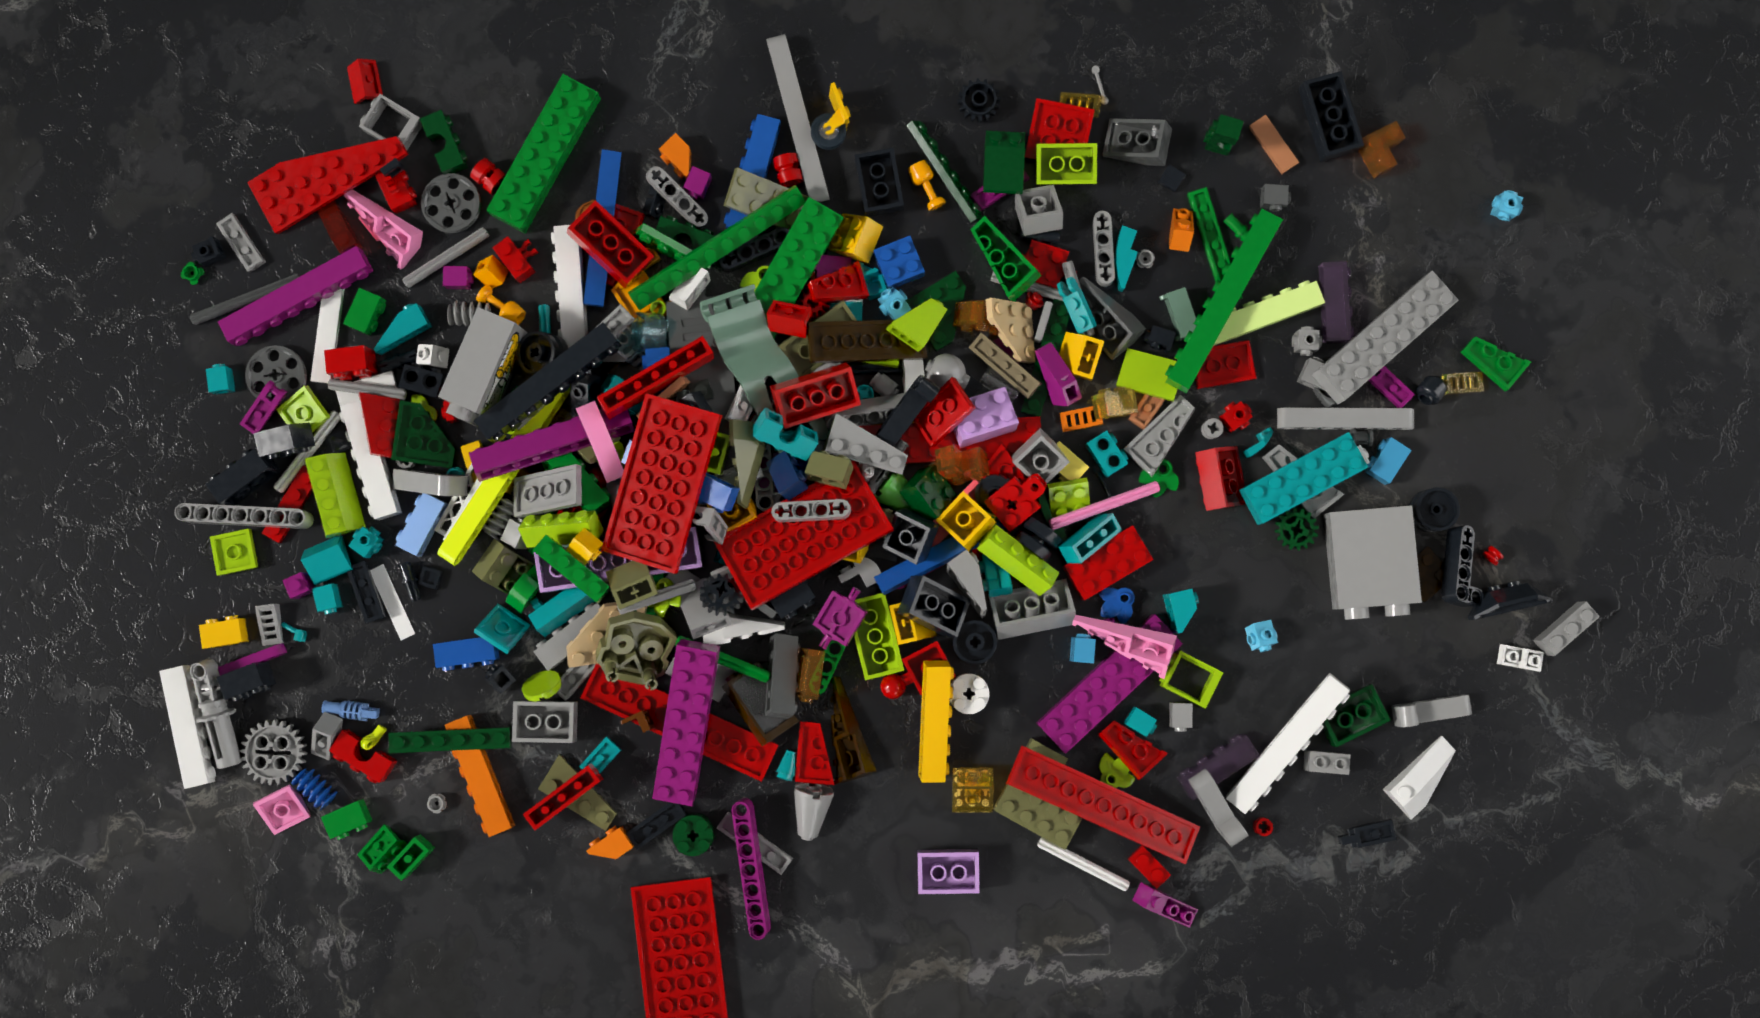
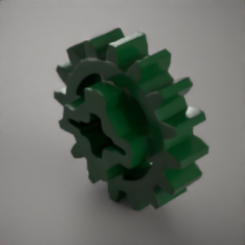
M1293 507L1292 513L1286 511L1285 517L1281 514L1279 515L1281 522H1275L1279 526L1278 529H1275V533H1280L1277 540H1284L1282 543L1283 547L1289 544V550L1296 546L1297 550L1300 551V546L1303 545L1307 549L1308 542L1314 544L1312 537H1318L1314 530L1319 529V526L1313 525L1317 519H1310L1311 512L1304 514V508L1297 512L1296 507ZM1297 516L1294 521L1290 523L1285 522L1290 517ZM1304 518L1309 522L1310 529L1304 526ZM1300 520L1299 524L1302 531H1298L1294 537V531L1291 527H1295ZM1283 529L1290 533L1289 540L1285 537ZM1303 535L1308 536L1305 540L1297 542L1298 538Z

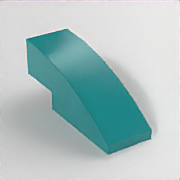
M1123 225L1119 231L1114 254L1115 279L1118 291L1123 292L1138 253L1131 249L1137 230Z

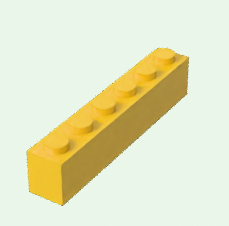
M947 660L923 661L918 776L922 783L946 782V775H949V764L946 762L947 756H950V745L947 744L948 737H951V726L948 725V721L952 717V707L949 706V701L953 698V688L950 687V680L954 678V669Z

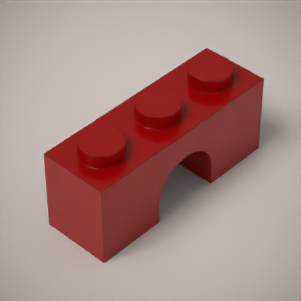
M348 729L342 730L329 749L333 753V757L340 762L345 761L349 763V767L358 773L363 772L367 775L366 778L373 783L384 782L397 763V760L382 750L376 751L370 760L364 759L360 754L362 738Z

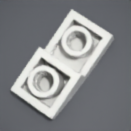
M902 360L904 393L907 392L919 375L924 376L923 360Z
M1500 644L1497 664L1541 672L1544 652Z

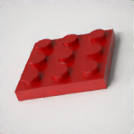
M1036 98L1025 158L1036 160V144L1088 143L1095 109Z

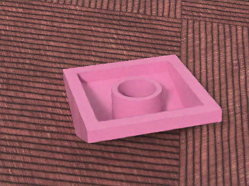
M290 784L253 802V806L274 835L311 816L301 794Z

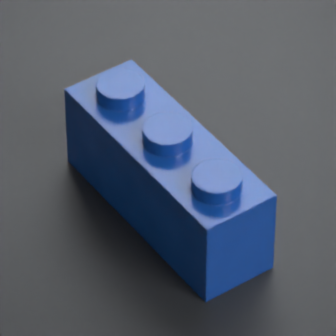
M481 637L433 644L435 667H442V671L455 670V665H462V668L474 667L476 662H482V666L494 664V660L500 659L498 648Z

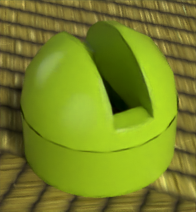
M655 300L650 305V312L654 316H662L666 311V305L661 300ZM658 304L662 305L658 312L655 313L654 310Z

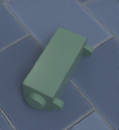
M1185 287L1159 297L1161 301L1165 300L1177 335L1174 337L1175 342L1184 340L1189 330L1193 332L1196 328V325L1193 324L1196 317Z

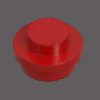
M1028 292L1026 294L1025 303L1031 309L1037 310L1044 304L1043 298L1039 293Z

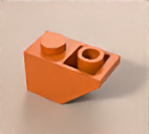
M675 133L659 148L660 158L666 165L671 164L675 168L673 171L680 179L684 177L687 180L691 170V149Z
M1173 208L1169 249L1189 252L1194 234L1193 211L1185 208Z
M614 826L605 832L607 834L605 838L600 840L598 837L589 843L590 848L586 852L590 855L617 859L632 849L634 845L625 834L627 831L623 826L618 829Z

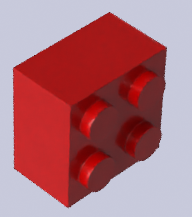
M365 345L324 350L326 374L334 377V379L352 381L353 377L365 379L372 378L371 375L378 374L375 351Z

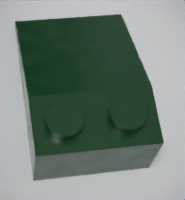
M986 131L983 192L1023 194L1025 132Z
M1373 684L1348 693L1350 697L1343 705L1341 703L1337 705L1335 715L1330 720L1326 718L1322 723L1324 726L1323 731L1331 746L1338 747L1391 721Z

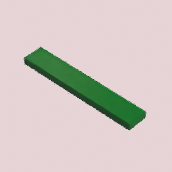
M1205 187L1189 192L1187 196L1216 283L1217 280L1222 281L1224 275L1221 273L1227 263L1231 265V260L1208 189Z

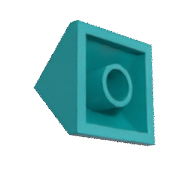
M342 535L304 550L301 557V562L315 585L352 570Z

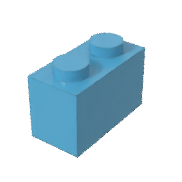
M1392 437L1386 440L1383 439L1376 448L1378 452L1375 457H1370V463L1367 464L1368 468L1365 473L1384 485L1391 483L1411 452L1409 448Z
M1077 634L1076 637H1071L1069 661L1094 664L1096 639H1091V635Z

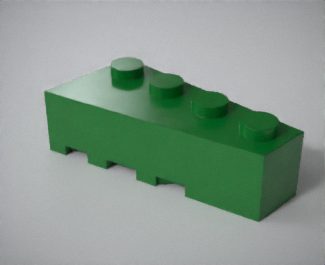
M986 216L970 229L1010 301L1015 302L1042 276Z

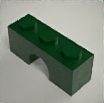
M442 110L420 118L426 136L431 142L438 139H445L446 141L445 148L441 152L434 154L441 172L444 175L448 173L455 174L467 169L466 161H468V157L464 150H460L458 144L461 141L458 134L452 131L451 126H453V122L449 114L445 115Z
M1220 114L1217 120L1214 119L1209 130L1206 131L1203 140L1206 143L1205 149L1227 156L1231 151L1232 145H1235L1239 139L1244 121Z
M660 216L655 229L675 241L682 237L691 239V250L698 248L715 237V233L710 230L703 229V231L696 229L695 225L687 222L685 224L678 223V220L671 216L666 218Z

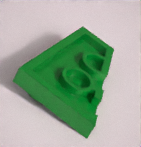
M1476 336L1460 352L1504 391L1510 389L1531 363L1527 359L1522 360L1516 357V354L1500 350L1496 345Z

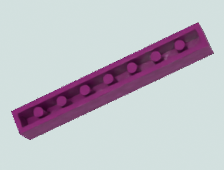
M355 246L219 320L218 324L227 342L234 346L244 345L250 338L260 336L265 333V330L279 326L283 320L297 316L305 308L315 306L322 298H330L334 295L335 291L346 289L351 286V283L365 279L373 272V269L364 251Z
M599 410L611 439L635 432L628 410L610 420L603 410ZM576 416L569 421L557 422L544 429L539 428L525 435H517L507 441H498L491 446L477 448L469 452L475 475L478 481L481 482L589 447L591 443L579 416Z

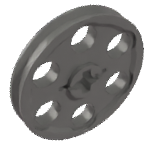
M454 173L442 174L431 180L425 187L421 197V208L424 217L433 227L446 233H458L471 227L477 220L481 211V196L476 186L466 177ZM453 179L459 181L456 189H450L449 182ZM434 187H440L441 193L437 197L431 195V190ZM467 191L474 192V198L470 201L464 198ZM448 196H449L453 201H456V202L453 203V205H454V207H453L454 210H453L449 205H447V204H449V198H448ZM432 206L438 207V213L435 216H430L428 213L429 208ZM465 210H470L472 213L471 218L468 220L462 219V213ZM451 217L454 223L451 227L447 228L444 226V220Z
M277 345L267 346L257 351L251 357L246 367L245 379L248 389L256 398L261 393L256 391V384L263 382L266 385L272 380L276 383V387L279 389L283 388L288 392L279 404L282 405L306 385L307 370L302 358L293 350ZM272 351L279 352L278 360L271 361L270 353ZM295 358L297 366L294 369H289L288 361ZM257 362L263 364V370L260 373L254 371V365ZM276 371L281 374H287L278 376L277 380L275 378L269 377L275 374ZM292 378L298 379L299 385L297 388L292 389L289 382ZM270 392L268 396L274 399L273 394Z

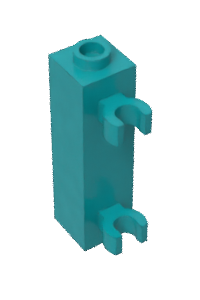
M578 587L565 589L545 604L541 601L539 602L537 597L530 601L535 611L529 614L528 617L535 629L546 637L595 601Z

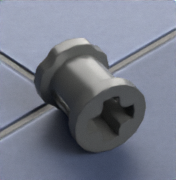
M1372 429L1367 431L1350 430V435L1355 444L1372 446L1374 438Z

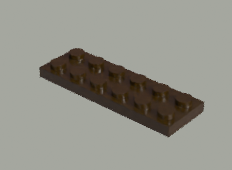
M894 320L807 323L810 363L925 360L927 358V350L925 345L924 348L917 352L887 331V326Z

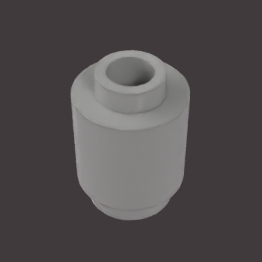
M878 372L869 383L872 389L880 396L894 395L899 392L897 389L899 385L884 373Z

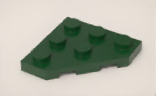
M956 271L906 301L911 310L930 298L939 300L948 309L929 338L936 352L951 344L956 332L966 289Z
M400 400L391 459L452 468L455 448L421 403Z

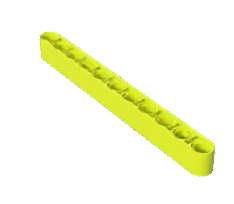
M571 386L564 393L557 394L550 404L545 405L520 430L516 429L510 439L517 435L531 433L539 428H547L569 395ZM520 469L482 481L440 546L437 553L440 557L454 566L459 564Z

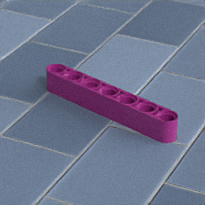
M741 798L732 806V818L748 930L753 939L760 940L770 931L771 922L754 805L750 799ZM739 804H743L746 807V813L739 810ZM742 824L749 827V833L742 830ZM745 844L752 847V853L745 850ZM748 864L755 867L754 873L748 870ZM750 885H756L758 892H753ZM753 905H758L761 908V912H756ZM756 925H761L764 928V932H759L756 929Z

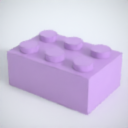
M999 388L969 398L976 409L953 429L960 448L1016 431L1019 421L1006 388Z
M978 849L917 850L918 894L979 893Z

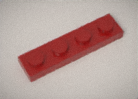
M305 465L300 468L277 508L302 510L313 491ZM284 514L280 516V522L284 519ZM265 527L262 534L277 543H282L290 528Z

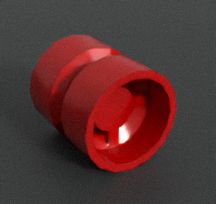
M785 153L773 158L775 171L779 172L777 174L779 185L792 187L804 181L801 169L797 168L800 165L797 153Z
M483 158L474 166L470 177L479 185L483 184V188L491 195H495L506 174L499 168L495 169V164L490 160Z

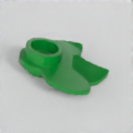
M1166 459L1160 464V466L1166 467L1164 473L1160 472L1158 467L1153 477L1144 470H1142L1139 476V483L1149 484L1154 481L1158 482L1160 491L1152 494L1154 498L1162 495L1167 488L1176 491L1179 485L1178 476L1173 472L1171 462Z

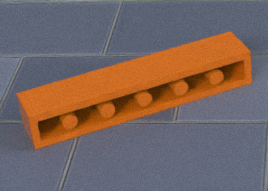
M472 715L464 716L444 725L445 730L477 729ZM453 750L454 758L458 759L460 763L459 772L467 781V792L470 797L473 796L475 801V812L481 816L483 821L481 823L483 832L491 837L516 826L486 750Z

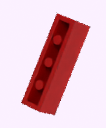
M591 763L526 811L523 816L535 831L604 778Z

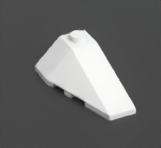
M728 613L731 625L704 635L703 643L719 645L731 642L733 637L749 638L754 632H757V635L785 630V622Z
M1443 736L1434 741L1383 789L1410 820L1426 807L1456 751Z

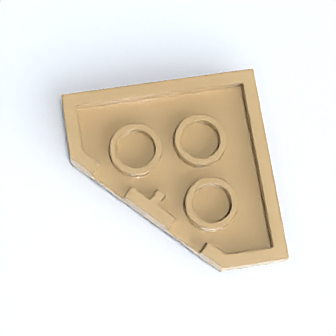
M996 298L986 299L987 320L991 325L996 326L999 331L998 336L1006 347L1009 346L1011 348L1015 361L1027 364L1035 363L1032 309L1026 303Z
M616 602L603 604L593 619H590L580 630L579 635L566 646L569 668L598 664L596 661V649L600 639L605 636L608 619L621 615Z

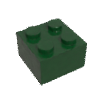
M936 464L919 469L899 492L913 512L929 520L938 518L957 496Z

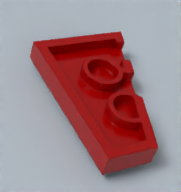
M359 392L358 395L361 401L370 455L391 458L400 399Z
M1003 443L978 474L981 478L990 474H1001L1010 479L1016 476L1021 483L1026 479L1022 471L1012 462V456Z

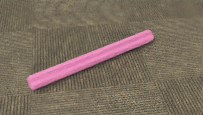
M1157 481L1129 490L1049 520V526L1052 530L1064 527L1160 491V486Z

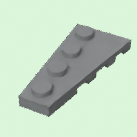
M1180 395L1124 448V452L1153 477L1194 413L1195 407Z
M835 414L825 448L826 452L837 456L843 455L850 460L903 474L908 455L839 414Z
M1277 445L1262 457L1273 471L1298 459L1281 445ZM1331 487L1300 505L1306 513H1312L1310 516L1312 519L1326 510L1344 494Z

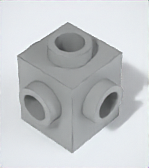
M1301 327L1292 336L1294 353H1300L1302 356H1311L1322 346V336H1319V330H1313V327Z

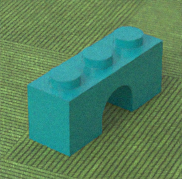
M765 407L753 424V436L760 442L773 445L777 450H783L797 459L800 458L807 461L819 444L817 432L801 424L791 433L782 432L781 430L784 427L783 416Z

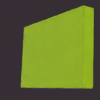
M1127 348L1116 387L1174 402L1178 389L1165 383L1168 378L1165 373L1170 364L1174 366L1177 361Z

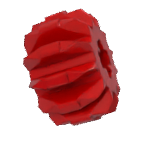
M807 288V295L801 292L800 297L802 299L796 301L798 305L810 307V304H812L809 288ZM829 301L816 302L815 308H811L810 322H812L813 316L818 318L819 314L825 313L824 310L830 309V305L826 304Z

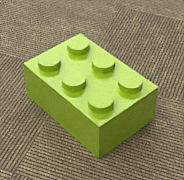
M1097 143L1036 144V184H1097Z

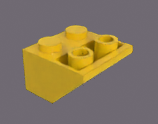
M842 213L841 216L844 217V220L830 242L828 250L845 257H850L856 261L869 263L883 226L866 216Z
M1066 332L1059 355L1073 376L1092 381L1104 341L1086 335Z
M901 603L889 606L898 645L937 636L936 632L898 614L897 611Z

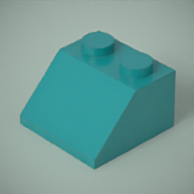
M1193 589L1163 594L1172 633H1182L1197 609L1196 604L1199 603L1197 593L1193 592Z

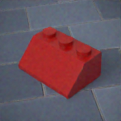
M1219 447L1195 452L1206 511L1246 505L1239 492L1240 489L1245 487L1238 447Z

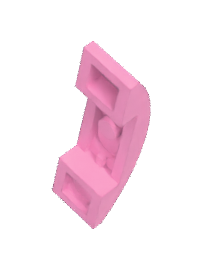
M595 401L575 408L606 483L621 478L624 469Z

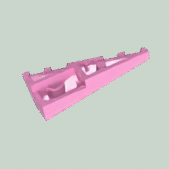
M353 189L345 193L344 196L349 201L347 205L350 209L354 208L360 215L358 219L376 241L383 243L387 248L386 253L388 256L392 255L398 262L397 267L403 269L420 249L423 231Z
M1075 615L1072 625L1081 626L1092 637L1096 635L1104 640L1105 645L1129 659H1136L1143 664L1145 669L1151 668L1159 673L1160 678L1165 679L1177 635Z

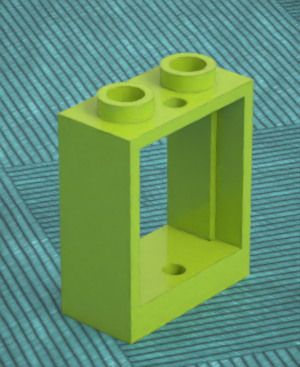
M1177 650L1176 653L1172 654L1165 679L1159 678V681H1161L1159 686L1206 709L1223 672ZM1181 658L1210 672L1198 699L1168 684Z

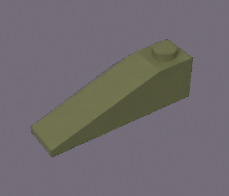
M730 419V446H734L735 457L732 458V463L736 472H738V476H735L734 480L735 486L740 488L737 495V503L743 508H748L766 443L758 441L753 436L754 422Z

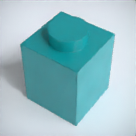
M225 364L212 365L213 368L206 369L209 393L218 395L235 392L232 368L225 366Z
M328 584L312 588L317 612H324L325 615L336 613L337 608L343 607L338 584Z
M1133 706L1123 724L1147 737L1148 734L1152 735L1155 731L1157 720Z

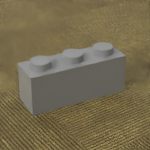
M1587 601L1576 602L1533 641L1546 656H1556L1600 616Z

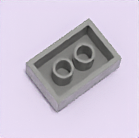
M513 701L512 742H577L578 701Z

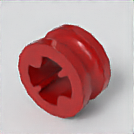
M1489 546L1488 551L1483 552V556L1493 565H1498V560L1504 558L1493 546Z
M1260 817L1254 821L1253 829L1258 835L1268 836L1273 831V824L1269 819ZM1262 821H1264L1265 825H1268L1267 830L1264 829L1265 832H1262V829L1258 827L1259 824H1262Z

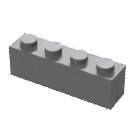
M775 633L769 638L768 671L771 672L766 688L765 716L789 719L797 711L795 694L798 691L796 674L799 672L797 655L800 652V643H798V636Z

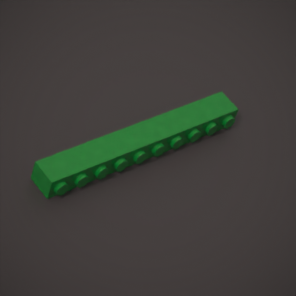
M1261 209L1259 214L1255 213L1249 223L1252 225L1250 231H1244L1240 239L1243 242L1241 247L1236 246L1231 255L1234 258L1231 265L1227 263L1221 273L1224 275L1222 281L1217 280L1212 289L1215 292L1213 297H1208L1205 301L1203 308L1206 310L1203 315L1198 314L1193 324L1196 325V328L1193 332L1189 330L1184 341L1187 344L1184 349L1179 348L1174 358L1177 359V362L1174 366L1170 364L1165 373L1168 376L1165 383L1187 394L1283 219L1264 209Z

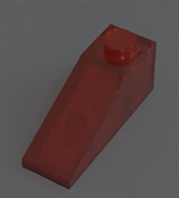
M335 200L317 210L340 254L355 246H358L360 249L363 248Z

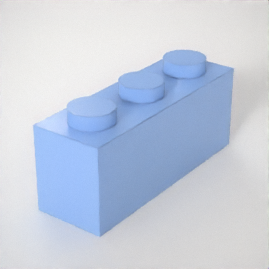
M425 493L417 497L414 504L416 507L413 512L408 514L405 520L407 524L403 530L399 531L396 537L397 543L395 544L401 549L419 557H422L435 532L436 525L448 506V503Z

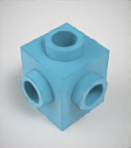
M1510 190L1504 191L1498 196L1496 195L1492 202L1493 208L1490 215L1500 220L1510 221L1520 215L1523 209L1521 204L1523 197Z
M893 287L891 289L888 288L877 299L881 304L879 308L885 316L889 315L893 320L911 310L905 301L908 298L901 289L898 291Z
M1271 620L1253 623L1245 628L1247 642L1251 647V651L1260 650V652H1266L1272 649L1271 646L1278 643L1277 632Z

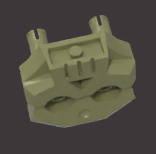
M637 611L627 612L608 619L605 636L600 639L596 649V661L603 669L607 681L610 682V678L611 682H616L617 680L645 685L646 689H649L650 685V690H654L658 686L656 678L665 674L669 663L668 655L676 643L677 634L660 616Z

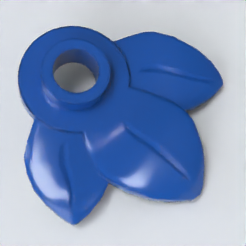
M1107 587L1099 593L1100 597L1105 601L1101 607L1102 617L1112 618L1117 616L1121 624L1126 623L1133 614L1131 605L1135 599L1131 589L1127 587L1120 589ZM1124 594L1127 595L1128 600L1123 601L1121 599V596Z

